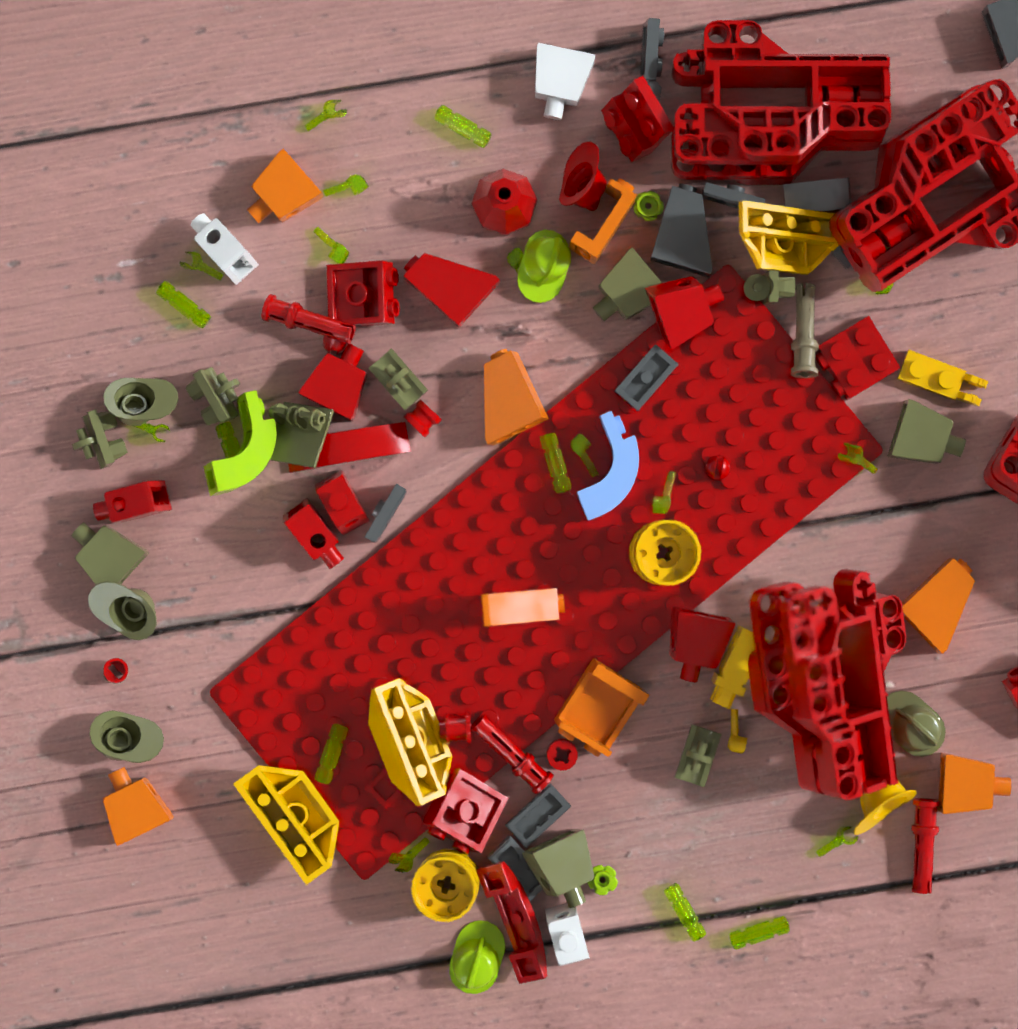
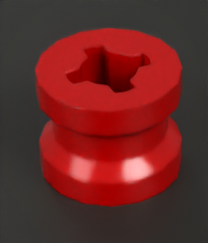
M421 399L416 403V408L412 412H407L403 416L425 438L429 434V429L442 421Z
M560 738L554 740L548 746L547 759L554 769L566 771L575 765L578 759V752L570 740Z

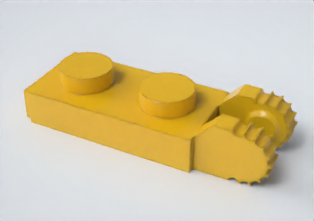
M907 350L897 377L898 380L953 401L957 399L974 406H980L982 399L973 394L960 392L962 382L964 381L972 384L974 387L984 389L988 384L987 380L967 374L965 370L912 350Z

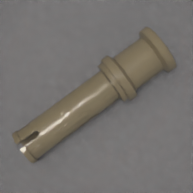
M803 283L796 285V339L791 343V350L794 352V367L791 368V376L796 378H813L818 376V369L815 367V352L819 349V344L814 340L816 286L812 283H806L805 289L803 288Z

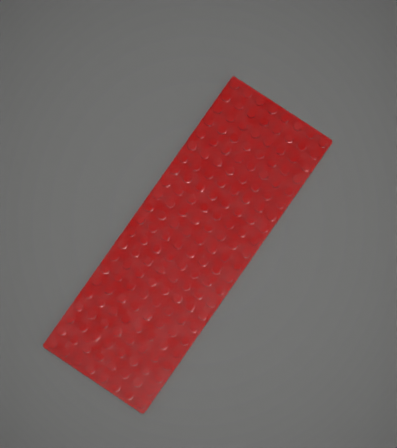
M724 265L701 284L703 289L718 284L724 295V301L710 306L714 320L711 326L671 349L662 340L657 322H655L547 411L548 420L519 434L210 690V696L268 766L304 771L340 821L335 848L361 879H369L429 829L422 822L433 802L432 800L417 806L402 793L385 809L364 788L385 767L368 725L371 689L400 678L405 684L415 688L430 699L438 722L439 720H445V713H448V716L465 715V712H470V725L472 727L479 717L486 715L503 734L523 751L556 724L554 718L593 658L618 673L671 629L673 606L694 610L882 454V446L843 399L836 394L833 387L819 370L818 376L813 378H796L791 376V368L794 367V352L791 350L793 339L761 301H753L745 295L743 288L745 281L731 265ZM656 344L679 365L637 412L614 391ZM612 411L613 416L619 415L623 422L626 433L621 434L622 438L626 439L635 435L639 450L638 472L631 490L621 503L606 514L587 521L576 492L602 481L611 468L612 449L599 416ZM713 456H723L730 463V473L722 480H713L706 474V463ZM717 460L714 475L720 476L723 461ZM660 520H674L687 525L697 536L701 547L700 562L695 573L686 581L676 585H655L641 579L632 568L629 559V546L634 534L644 525ZM658 546L657 559L664 558L666 560L665 554L669 551L668 548ZM557 588V594H563L565 613H559V620L484 626L482 594ZM471 730V743H467V740L450 741V744H448L452 754V761L447 783L455 768L461 769L485 783L508 763L475 731Z

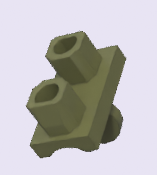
M768 271L764 275L754 274L744 282V293L753 301L764 299V304H775L779 302V298H792L795 296V277H779V271Z
M392 348L368 368L404 410H407L428 391Z
M213 367L199 370L193 374L195 379L186 386V390L194 401L199 400L203 396L208 400L210 406L201 411V416L207 425L232 420L240 415L233 402L239 399L233 390L240 385L237 378L228 381L224 372L217 375Z
M92 410L82 417L88 435L85 428L76 430L80 441L72 444L74 451L83 449L86 459L93 458L96 455L100 469L109 467L115 460L127 454L122 438L110 442L107 441L105 431L117 427V420L113 414L108 411L97 413V410Z
M691 724L674 777L705 787L722 734Z

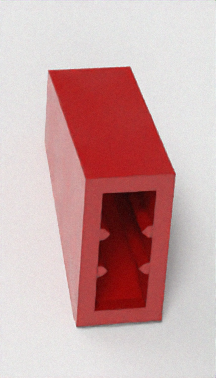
M423 253L420 258L415 255L404 267V270L407 271L403 275L404 279L458 328L462 326L500 284V279L496 275L427 253Z

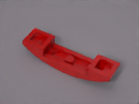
M406 422L326 434L316 468L288 464L289 472L294 473L330 465L409 453L411 450Z
M504 861L478 867L476 872L486 898L494 897L514 949L508 956L519 984L545 979L547 977V963L542 935L534 910L521 883Z

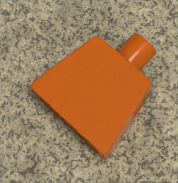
M283 148L251 186L260 199L251 205L247 211L258 224L272 212L281 222H284L321 200L324 196Z
M941 753L938 794L941 806L938 807V811L942 814L992 809L994 795L1010 796L1011 778L995 777V765L949 753Z
M125 767L108 774L116 792L104 797L103 803L117 846L174 818L169 808L146 777L132 783Z

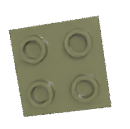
M289 402L272 405L269 408V416L275 418L277 424L276 443L270 460L316 468L334 410Z

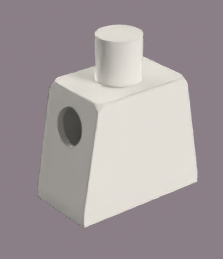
M538 43L535 98L547 100L544 117L561 120L565 104L571 106L578 105L593 68L595 54Z
M202 213L191 222V227L197 232L194 240L236 285L259 265L217 218L211 221Z
M566 903L545 909L558 965L564 966L590 959L576 907L569 908Z

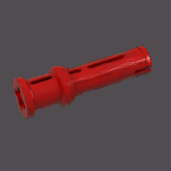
M273 294L267 296L262 308L261 318L263 321L273 320L283 323L288 329L303 328L347 344L351 343L355 335L356 326L354 324L303 309V306L298 302L291 304L278 300L276 295Z
M486 715L479 717L472 725L471 730L475 731L512 766V773L516 777L520 776L532 787L531 791L535 795L550 783L553 774L550 771L546 772L534 761L535 757L531 753L522 752Z
M914 798L912 804L915 805V824L911 825V830L915 834L912 892L931 894L934 839L939 832V826L936 825L937 807L941 806V801L931 798Z

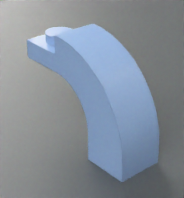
M612 411L599 416L612 449L611 468L602 481L576 492L587 521L606 514L621 503L631 490L638 472L639 450L635 435L626 439L622 438L621 434L626 433L623 422L619 415L614 417Z

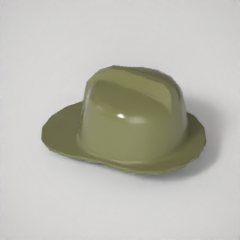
M121 378L113 381L106 388L103 395L104 405L108 412L124 424L140 426L149 420H157L169 415L176 408L178 391L173 384L163 379Z
M108 581L99 583L91 589L88 596L89 607L92 613L102 622L133 640L146 639L154 632L157 625L155 604L147 592L141 589H129L119 583Z
M897 691L889 694L887 700L890 724L892 726V739L913 756L924 757L932 755L939 750L944 742L946 733L944 722L940 716L912 692Z
M114 710L103 712L97 716L91 724L89 733L94 747L107 758L116 761L124 760L134 763L150 761L159 754L164 742L162 730L155 722Z

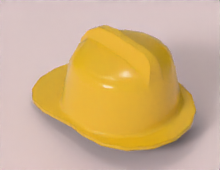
M899 782L893 786L887 785V788L869 794L862 793L863 796L860 797V803L864 818L855 827L854 834H862L874 827L893 810L912 800L917 794L916 790L906 791Z

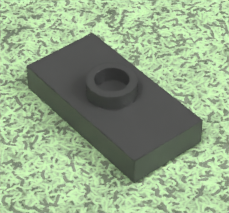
M706 182L702 192L703 199L739 209V201L765 204L766 200L744 193L745 188L733 184H727V188Z
M396 484L386 502L382 500L378 502L371 514L375 517V520L365 535L367 539L374 543L378 542L407 494L405 488Z
M549 783L511 818L505 826L527 848L562 816L571 805Z
M508 835L486 857L493 864L504 861L515 874L529 901H531L542 890V887L522 855L524 850Z

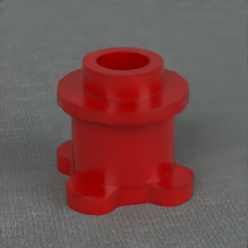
M465 712V715L448 716V713H445V720H439L440 738H446L447 744H450V741L467 740V743H471L470 712Z

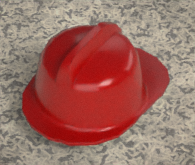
M591 141L584 142L576 147L566 162L559 197L560 203L564 206L574 204L580 208L595 211L598 208L601 196L605 192L607 181L598 168L599 149Z

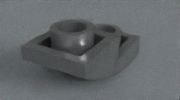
M849 177L783 184L785 207L829 211L843 209L851 203Z

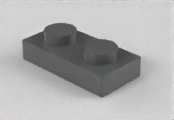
M655 344L614 392L638 412L679 364Z

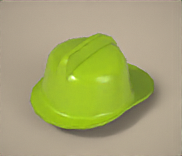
M544 229L535 232L528 239L518 270L517 282L521 293L532 302L544 303L552 300L559 294L564 284L568 268L571 264V253L567 241L561 234L553 230Z
M481 920L471 922L461 930L456 940L450 961L449 974L455 986L465 993L478 994L485 992L493 986L498 976L505 951V940L503 933L496 925L489 921Z

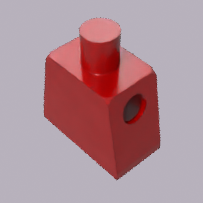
M691 276L645 288L662 340L671 349L711 326L714 320L710 306L724 301V295L718 284L703 289L701 283Z
M347 344L340 359L327 353L301 387L299 394L327 409H333L335 413L353 421L368 375L367 372L357 368L364 351L352 344Z
M342 470L315 484V490L334 525L343 536L370 521Z
M165 480L144 481L104 493V501L93 504V512L97 521L110 518L111 523L127 522L172 510Z
M308 498L283 515L284 524L313 560L320 557L327 567L332 569L344 559L335 547L339 542L337 536ZM314 534H321L323 540L319 543H314L311 537Z
M673 606L669 654L675 661L683 663L680 679L697 683L701 666L712 669L718 667L736 623L729 617Z

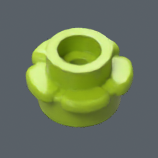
M649 191L638 194L635 200L636 204L633 207L637 217H642L645 221H653L657 218V215L662 214L664 204L660 200L659 194ZM647 203H650V204H651V208H650V209H647V208H646L645 205H646Z
M597 865L593 867L594 879L587 882L588 886L594 889L598 895H607L609 891H614L618 884V880L615 877L616 871L610 866ZM601 877H605L606 881L604 883L600 882Z

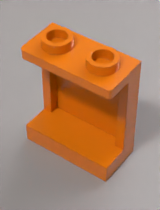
M611 178L607 183L605 192L618 200L617 204L594 240L576 231L570 241L569 249L595 265L634 205L637 194L633 192L634 187L621 178L617 181Z
M593 658L554 718L555 723L560 727L558 733L571 741H574L575 738L585 743L583 748L597 757L601 753L610 757L612 754L610 750L612 744L637 705H644L650 695L642 687Z

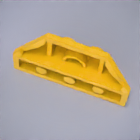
M739 201V233L756 269L807 275L831 251L839 246L829 228V222L834 213Z
M400 678L371 689L368 725L391 782L417 806L445 795L452 754L446 739L440 738L439 722L430 699L415 688L405 684Z
M258 765L233 783L306 885L332 867L340 821L304 771Z

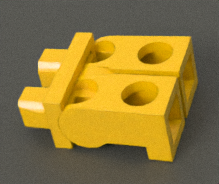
M739 625L720 663V674L714 672L711 681L716 686L710 699L712 702L727 709H730L736 694L741 697L745 694L747 688L743 685L749 680L748 658L752 651L755 650L753 632Z

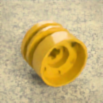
M660 520L644 525L634 534L629 546V559L633 570L641 579L655 585H676L686 581L695 573L700 562L701 547L697 536L687 525L674 520ZM658 546L668 548L669 551L665 554L666 560L664 558L657 559Z
M444 848L432 852L422 861L412 880L411 894L415 906L424 916L434 921L450 922L461 918L471 909L480 889L476 863L469 855H465L455 849ZM446 876H450L451 883H453L449 889L444 888V882L440 881L444 880Z

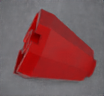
M500 169L479 180L471 205L482 228L508 236L529 226L538 199L526 176L506 169ZM505 194V196L510 197L506 200H503L499 196Z

